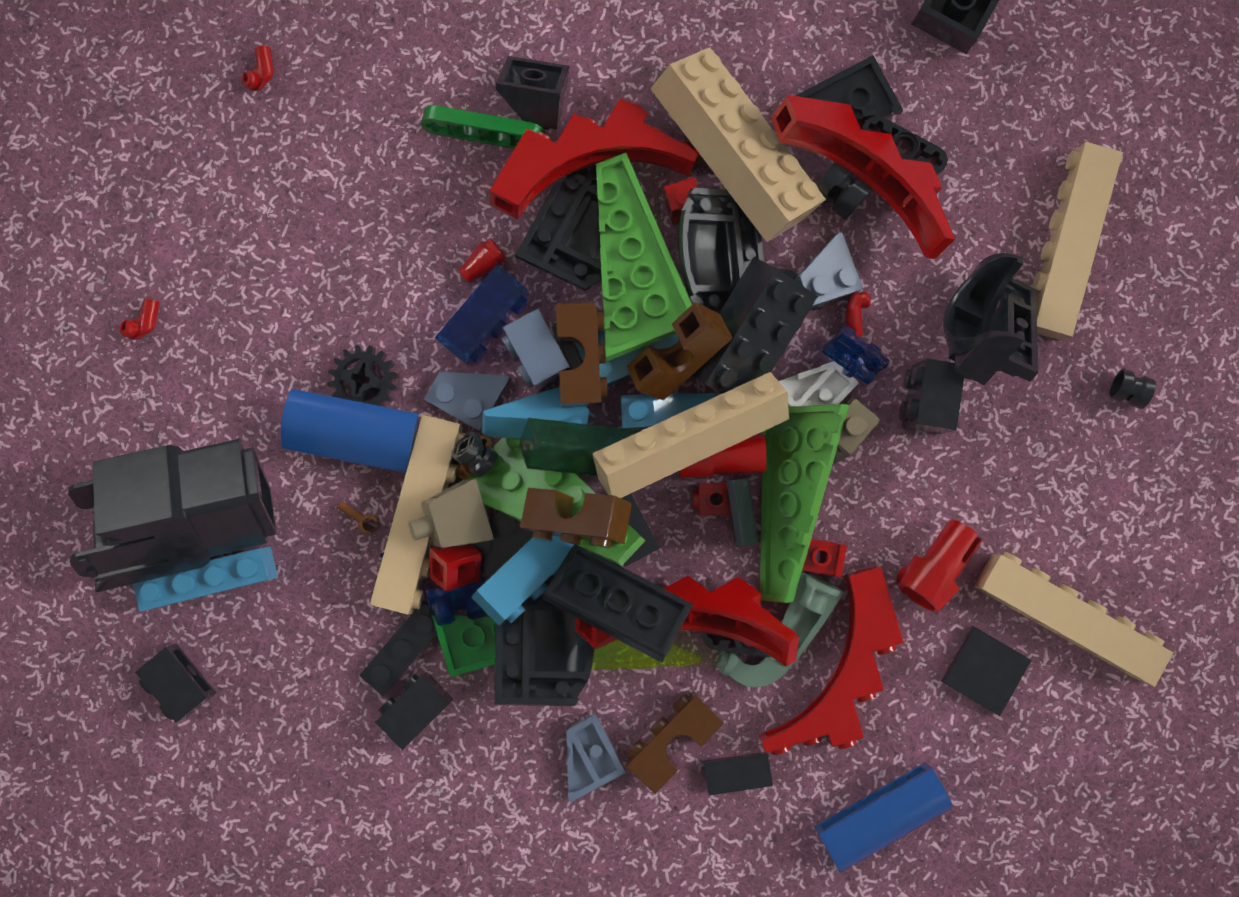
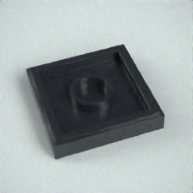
M972 626L941 682L1000 716L1032 660Z

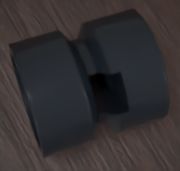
M836 162L816 184L826 199L824 203H833L832 210L844 220L853 213L873 189L861 178H853L851 171Z

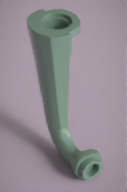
M806 572L801 573L794 601L790 602L782 620L784 625L791 628L799 636L796 660L823 626L844 593L838 587ZM722 651L716 662V668L720 669L721 674L731 676L742 685L764 687L780 679L796 661L786 667L773 657L765 656L759 663L747 664L742 662L736 653Z

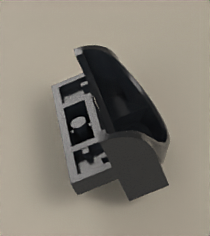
M998 253L983 259L954 293L944 313L943 329L949 349L948 359L955 362L956 373L982 385H985L997 371H1002L1012 377L1018 376L1029 382L1038 374L1036 289L1013 278L1023 265V257ZM1000 299V306L995 310Z

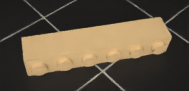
M1085 142L1075 151L1072 150L1067 158L1065 166L1069 170L1067 180L1062 182L1058 190L1057 199L1061 200L1059 209L1051 217L1049 229L1052 230L1050 241L1045 243L1041 252V260H1044L1041 272L1039 271L1036 274L1032 288L1036 289L1037 334L1060 341L1073 337L1123 155L1121 151Z
M769 372L592 454L598 480L608 495L622 498L788 420V392L774 375Z
M422 414L370 605L407 615L413 614L414 609L419 610L421 607L424 590H420L423 577L428 578L429 549L431 545H435L431 536L415 541L409 529V521L425 517L422 502L447 489L449 483H454L457 464H454L455 459L452 457V451L457 442L466 435L462 433L463 427L461 424Z
M1004 552L1003 555L991 554L973 586L974 588L1141 683L1153 687L1156 686L1174 653L1163 647L1164 640L1148 632L1145 635L1138 633L1134 630L1136 625L1120 616H1117L1115 620L1106 614L1108 610L1106 607L1092 600L1085 603L1077 598L1079 592L1064 584H1061L1059 587L1049 582L1051 577L1036 568H1032L1031 571L1020 566L1022 563L1021 559L1008 552Z

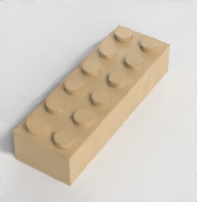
M710 47L670 64L652 86V92L766 242L803 221L826 200L817 185L812 182L799 165L798 160L783 143H780L777 133L770 127L759 109L751 102L741 89L740 84L732 77L722 64L720 58Z

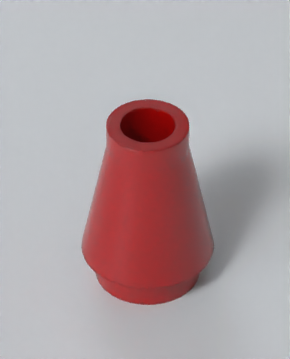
M489 238L486 242H480L458 270L466 281L471 284L483 275L503 266L502 261L507 257L497 243Z

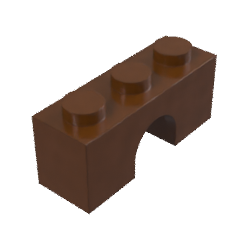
M596 302L556 304L558 341L578 343L585 351L584 361L578 368L559 371L561 406L602 405L601 397H608L607 377H600L599 365L606 364L605 344H598V331H604L603 311H597Z
M694 302L672 323L679 338L676 344L665 349L647 346L627 365L637 391L664 401L732 339V336L721 314Z
M527 489L520 528L533 532L532 538L551 542L553 536L561 537V542L581 545V540H590V545L600 548H610L611 543L625 544L632 503L614 495L585 493L580 512L572 517L573 497L557 490Z
M695 691L690 696L684 693L672 706L675 711L667 719L663 716L660 717L650 728L652 734L644 743L639 739L627 752L629 756L627 767L654 794L678 771L677 764L666 753L670 740L676 736L685 735L691 737L702 747L724 724L722 718Z

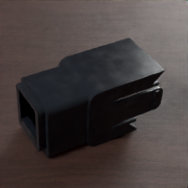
M240 438L185 451L177 446L165 445L93 462V480L79 482L68 488V495L74 504L80 509L92 508V513L94 514V549L72 554L70 556V565L78 575L94 578L95 592H102L199 569L209 564L210 557L267 544V537L277 534L269 481L254 448L245 449Z

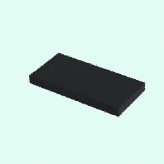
M578 545L572 546L542 597L546 602L663 663L693 606L692 603Z

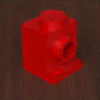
M695 177L664 186L663 198L672 225L680 224L682 209L688 198L689 190L693 187L698 188Z
M698 483V490H692V509H698V516L730 515L726 483ZM713 493L720 494L722 498L721 503L717 506L712 505L710 502V496Z
M811 538L802 570L842 577L847 545ZM822 550L826 553V560L818 563L815 556L818 551Z
M471 544L451 546L440 550L436 547L429 549V577L444 591L448 592L480 581L482 557L481 553Z

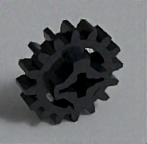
M356 345L354 354L347 349L343 350L344 360L334 358L333 361L338 365L337 370L330 369L328 373L335 376V380L327 383L328 387L337 390L333 393L332 397L382 407L384 400L393 402V398L389 393L390 391H398L399 387L392 384V380L399 378V374L390 371L396 365L392 360L384 362L387 356L385 352L380 351L375 355L376 351L373 346L369 345L366 352H364L360 345ZM356 361H359L357 366L350 370H347L351 364H353ZM375 363H377L381 367L384 379L378 377V375L376 374ZM367 376L370 378L368 384L357 382L358 377ZM344 382H347L352 389L350 394L352 398L347 394ZM377 390L380 391L376 397L368 400L370 394Z

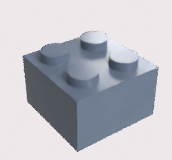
M538 309L503 327L507 336L503 337L502 341L514 360L518 357L520 358L522 365L517 368L529 388L535 386L539 392L560 381L559 371L571 370Z

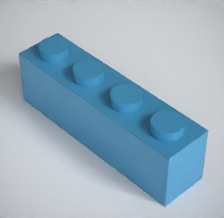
M553 536L551 542L532 538L487 580L471 598L498 626L506 619L512 623L526 610L521 604L529 596L535 601L546 590L548 586L544 582L552 574H556L574 544L561 542L557 536Z
M264 547L210 560L209 564L202 568L135 583L133 586L139 612L275 579L278 578L272 549L271 547Z

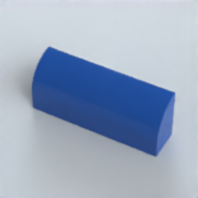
M291 389L282 415L281 448L406 473L418 432L419 414Z
M924 762L815 825L814 828L841 873L953 808V805L934 769Z

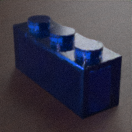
M497 264L436 335L435 339L467 366L472 361L475 364L478 363L486 354L488 349L485 346L492 337L498 339L505 332L503 327L508 325L506 323L508 318L513 313L518 315L528 304L529 300L526 297L529 295L527 288Z

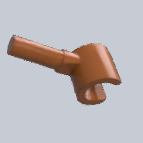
M340 502L337 506V509L357 521L360 530L365 534L373 533L364 527L363 522L365 519L370 518L374 522L379 523L378 518L373 514L364 515L343 502Z

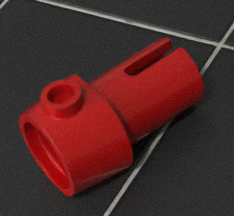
M754 435L679 470L680 479H712L713 474L765 472V436Z
M950 519L924 557L913 556L908 567L901 568L897 575L898 588L918 606L927 611L938 613L960 590L955 580L981 544L982 539L978 538L977 532L960 521Z

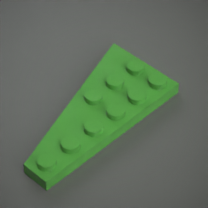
M626 153L596 164L606 361L676 335L672 323L692 305Z
M847 404L788 407V420L763 431L766 442V471L762 472L761 601L783 603L794 601L849 405Z
M503 437L492 448L498 453V459L493 468L482 477H475L471 473L470 478H468L476 479L484 506L491 507L520 522L528 488L557 490L573 497L572 517L580 512L585 493L596 494L539 439ZM628 524L625 544L611 543L610 548H600L590 545V540H581V545L578 546L622 566L645 540Z

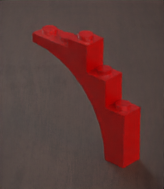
M792 95L785 97L771 116L780 143L801 147L825 156L865 181L902 218L915 237L925 258L936 259L955 240V236L936 195L942 189V186L932 163L902 159L891 134L861 130L849 104Z
M620 98L603 128L593 119L581 117L575 113L556 143L544 133H535L527 128L489 190V205L518 220L531 201L552 183L572 172L596 165L623 153L627 154L630 162H643L666 167L689 177L696 165L699 152L689 143L678 141L666 135L662 129L656 126L647 125L646 121L649 112L643 110L635 102H628Z
M872 566L844 574L849 596V627L845 648L835 673L823 691L801 713L783 725L759 734L765 753L771 752L772 755L783 754L791 750V745L803 743L804 746L813 745L822 741L821 737L825 735L828 743L832 747L837 746L838 749L855 746L857 744L856 740L864 738L853 699L857 698L858 702L868 701L876 698L877 692L884 690L873 652L876 651L877 655L891 653L896 650L895 645L904 643L881 567Z
M688 575L664 588L693 604L680 630L718 634L744 642L767 653L786 667L796 661L799 636L791 628L771 615L768 610L760 606L761 593L739 576L712 592L707 591L703 585L698 584ZM575 617V631L595 649L618 640Z

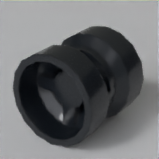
M1123 368L1118 371L1113 379L1109 390V397L1117 401L1126 399L1130 402L1131 406L1144 409L1154 395L1156 381L1146 376L1136 377L1133 371Z
M470 432L457 442L453 448L452 457L460 464H466L469 472L475 477H482L493 468L498 459V453L490 446H484L482 439L474 432Z

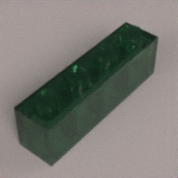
M528 418L519 445L527 469L598 476L592 453L640 432V430Z

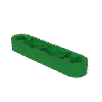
M437 105L425 107L421 120L422 128L431 134L515 149L527 128L535 133L541 132L545 134V130L541 126L532 122Z

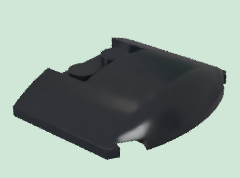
M596 165L572 172L555 182L515 254V258L583 291H587L592 288V285L602 281Z
M693 187L687 194L688 198L683 206L679 224L678 252L681 273L691 301L720 313L752 258L756 257L764 262L762 235L727 189Z
M551 575L544 582L547 586L550 584L554 575ZM543 593L535 601L529 596L521 604L526 610L512 623L506 619L498 626L495 622L494 705L575 706L580 699L578 696L588 682L593 664L594 647L575 631V616L543 600Z

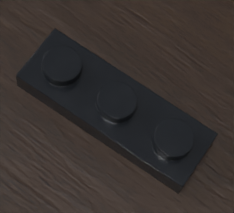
M425 601L422 602L419 610L416 609L359 675L382 696L387 694L437 635L432 617L433 614H436L435 610Z

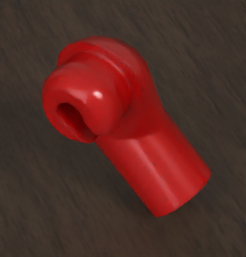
M266 45L255 47L257 66L253 71L243 73L241 77L242 85L251 91L262 90L274 76L271 48Z
M857 291L849 296L845 312L848 337L863 335L861 308H869L871 305L870 294L867 291L860 293Z
M143 299L141 315L132 321L124 320L119 327L120 334L130 340H138L152 332L156 327L160 302Z

